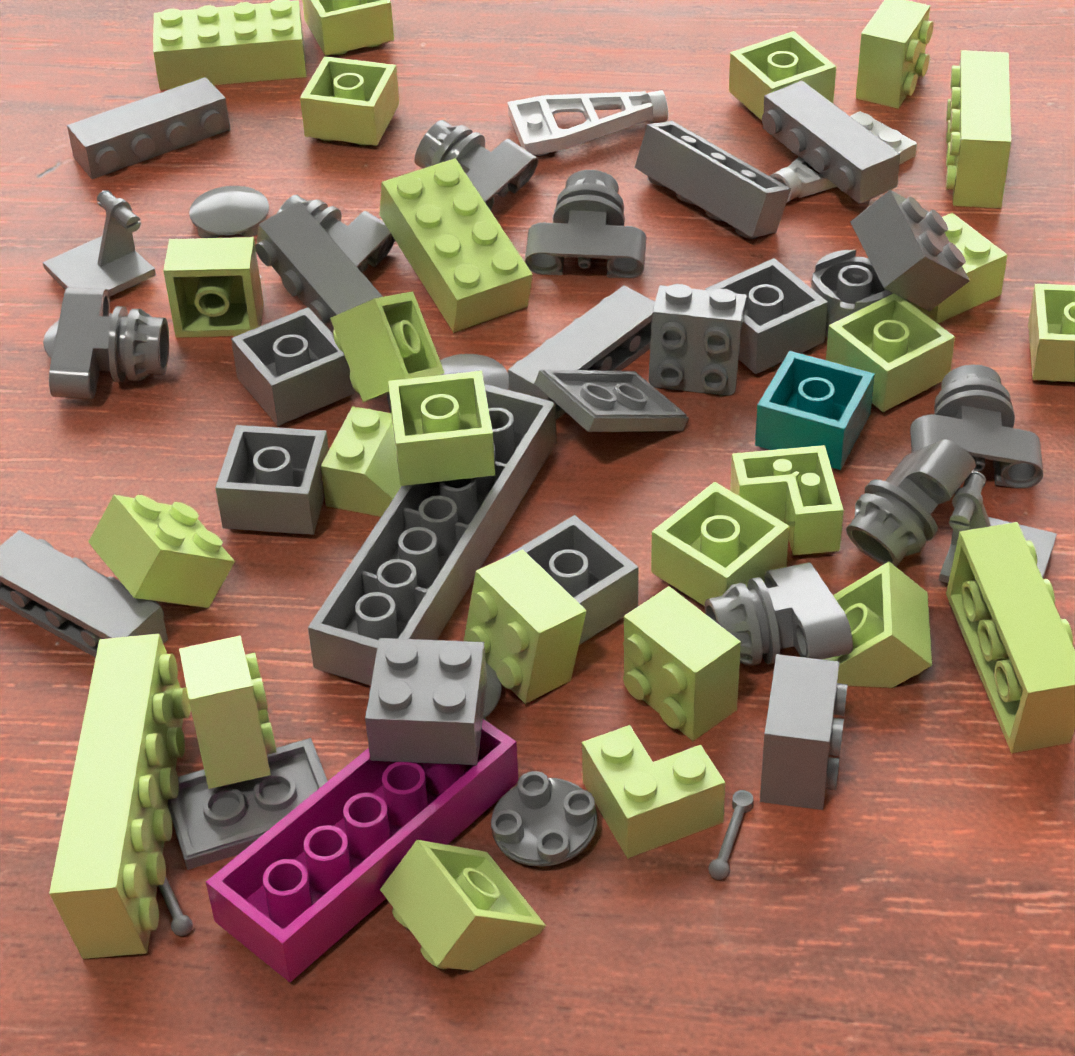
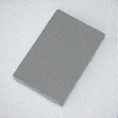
M539 370L534 382L541 391L588 432L683 431L689 419L687 414L635 371Z
M311 738L276 748L277 753L267 755L271 773L269 776L208 789L204 769L178 777V796L175 799H168V808L187 870L239 855L327 782Z

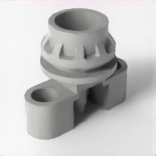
M444 120L436 122L427 131L416 150L414 159L415 164L423 169L456 158L490 211L494 204V196L498 194L504 197L508 191L515 194L530 180L539 161L538 157L510 139L504 140L490 152L485 149V137L478 132L473 133L471 129L463 125L452 126Z
M582 170L572 174L567 179L565 189L557 198L553 223H537L528 230L525 263L530 271L542 275H562L564 257H578V265L581 268L590 267L592 258L607 259L608 278H634L643 273L647 237L642 230L636 227L624 226L623 199L618 194L619 185L611 175L598 170Z
M293 195L286 200L277 212L279 213L300 201L361 272L367 269L368 264L376 267L387 256L395 243V239L385 223L367 211H363L347 226L341 222L342 213L338 208L334 206L328 207L321 200L307 201L298 195Z
M67 287L63 297L49 370L51 396L93 399L96 393L100 370L110 371L114 382H123L126 375L130 381H141L150 374L164 375L169 358V327L167 319L152 317L142 309L132 308L128 314L124 306H116L112 317H110V298L107 289Z
M964 365L950 371L943 378L941 391L936 396L934 414L921 416L914 420L910 426L911 453L942 439L953 441L963 447L976 462L974 471H981L985 467V459L993 460L995 485L1019 489L1029 488L1038 484L1044 474L1039 437L1033 432L1013 428L1015 414L1010 394L1001 384V378L998 373L983 365Z
M942 439L906 455L886 481L874 479L865 487V494L861 495L856 501L855 517L846 528L849 538L862 552L882 565L890 562L897 567L905 556L920 552L925 546L926 541L931 540L936 535L938 527L931 513L938 504L949 501L976 467L975 460L963 447L947 439Z
M810 562L766 571L765 583L760 577L751 578L748 581L747 587L742 582L732 584L722 596L709 598L705 601V614L741 641L740 663L749 667L759 665L762 658L765 663L773 664L775 663L776 654H780V649L792 646L796 648L801 657L813 659H827L852 652V633L847 616Z

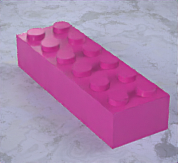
M483 719L477 765L370 761L369 748L366 749L206 881L214 921L288 982L293 981L386 899L380 891L381 887L416 840L448 845L518 783L517 742Z

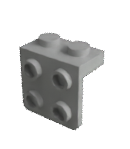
M683 284L660 285L652 310L649 383L655 388L725 396L732 395L737 385L740 335L746 310L747 294H737L728 289H716L713 291L691 289Z

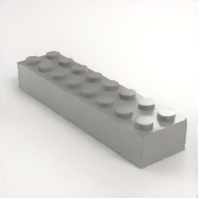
M484 384L493 431L495 476L401 486L308 626L312 661L315 669L371 685L379 638L438 639L474 580L475 571L479 570L557 443L555 402Z

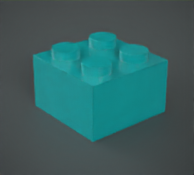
M789 351L757 404L755 446L768 450L825 445L831 467L841 470L871 414L875 373Z

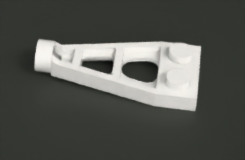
M662 90L649 93L641 91L544 95L507 102L508 115L521 147L536 156L564 150L647 120L651 123L668 120V106ZM621 109L622 111L602 119H598L595 110ZM560 112L583 113L586 122L569 129H560L553 115Z
M861 111L850 116L899 152V165L916 156L917 143L902 135L899 131L884 125L869 114ZM800 157L788 167L770 175L773 179L791 188L787 202L796 197L802 198L837 186L822 174L810 169V165Z

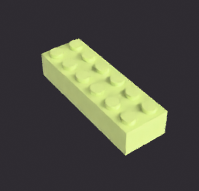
M160 634L100 639L98 643L49 892L82 959L147 954L150 932L156 930L159 923L156 893L158 885H163L166 877V866L163 856L164 841H170L172 837V818L168 808V799H175L178 796L179 782L176 763L177 758H182L185 752L182 724L183 718H189L191 712L187 688H181L177 679L178 670L175 656L172 653L167 654Z

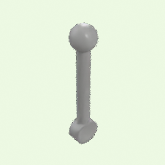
M740 790L733 794L732 807L734 812L718 857L709 864V874L716 880H722L728 876L730 867L727 861L743 815L753 808V795L746 790Z
M165 877L164 884L158 885L173 918L171 929L177 936H186L193 928L192 920L187 915H183L170 884Z

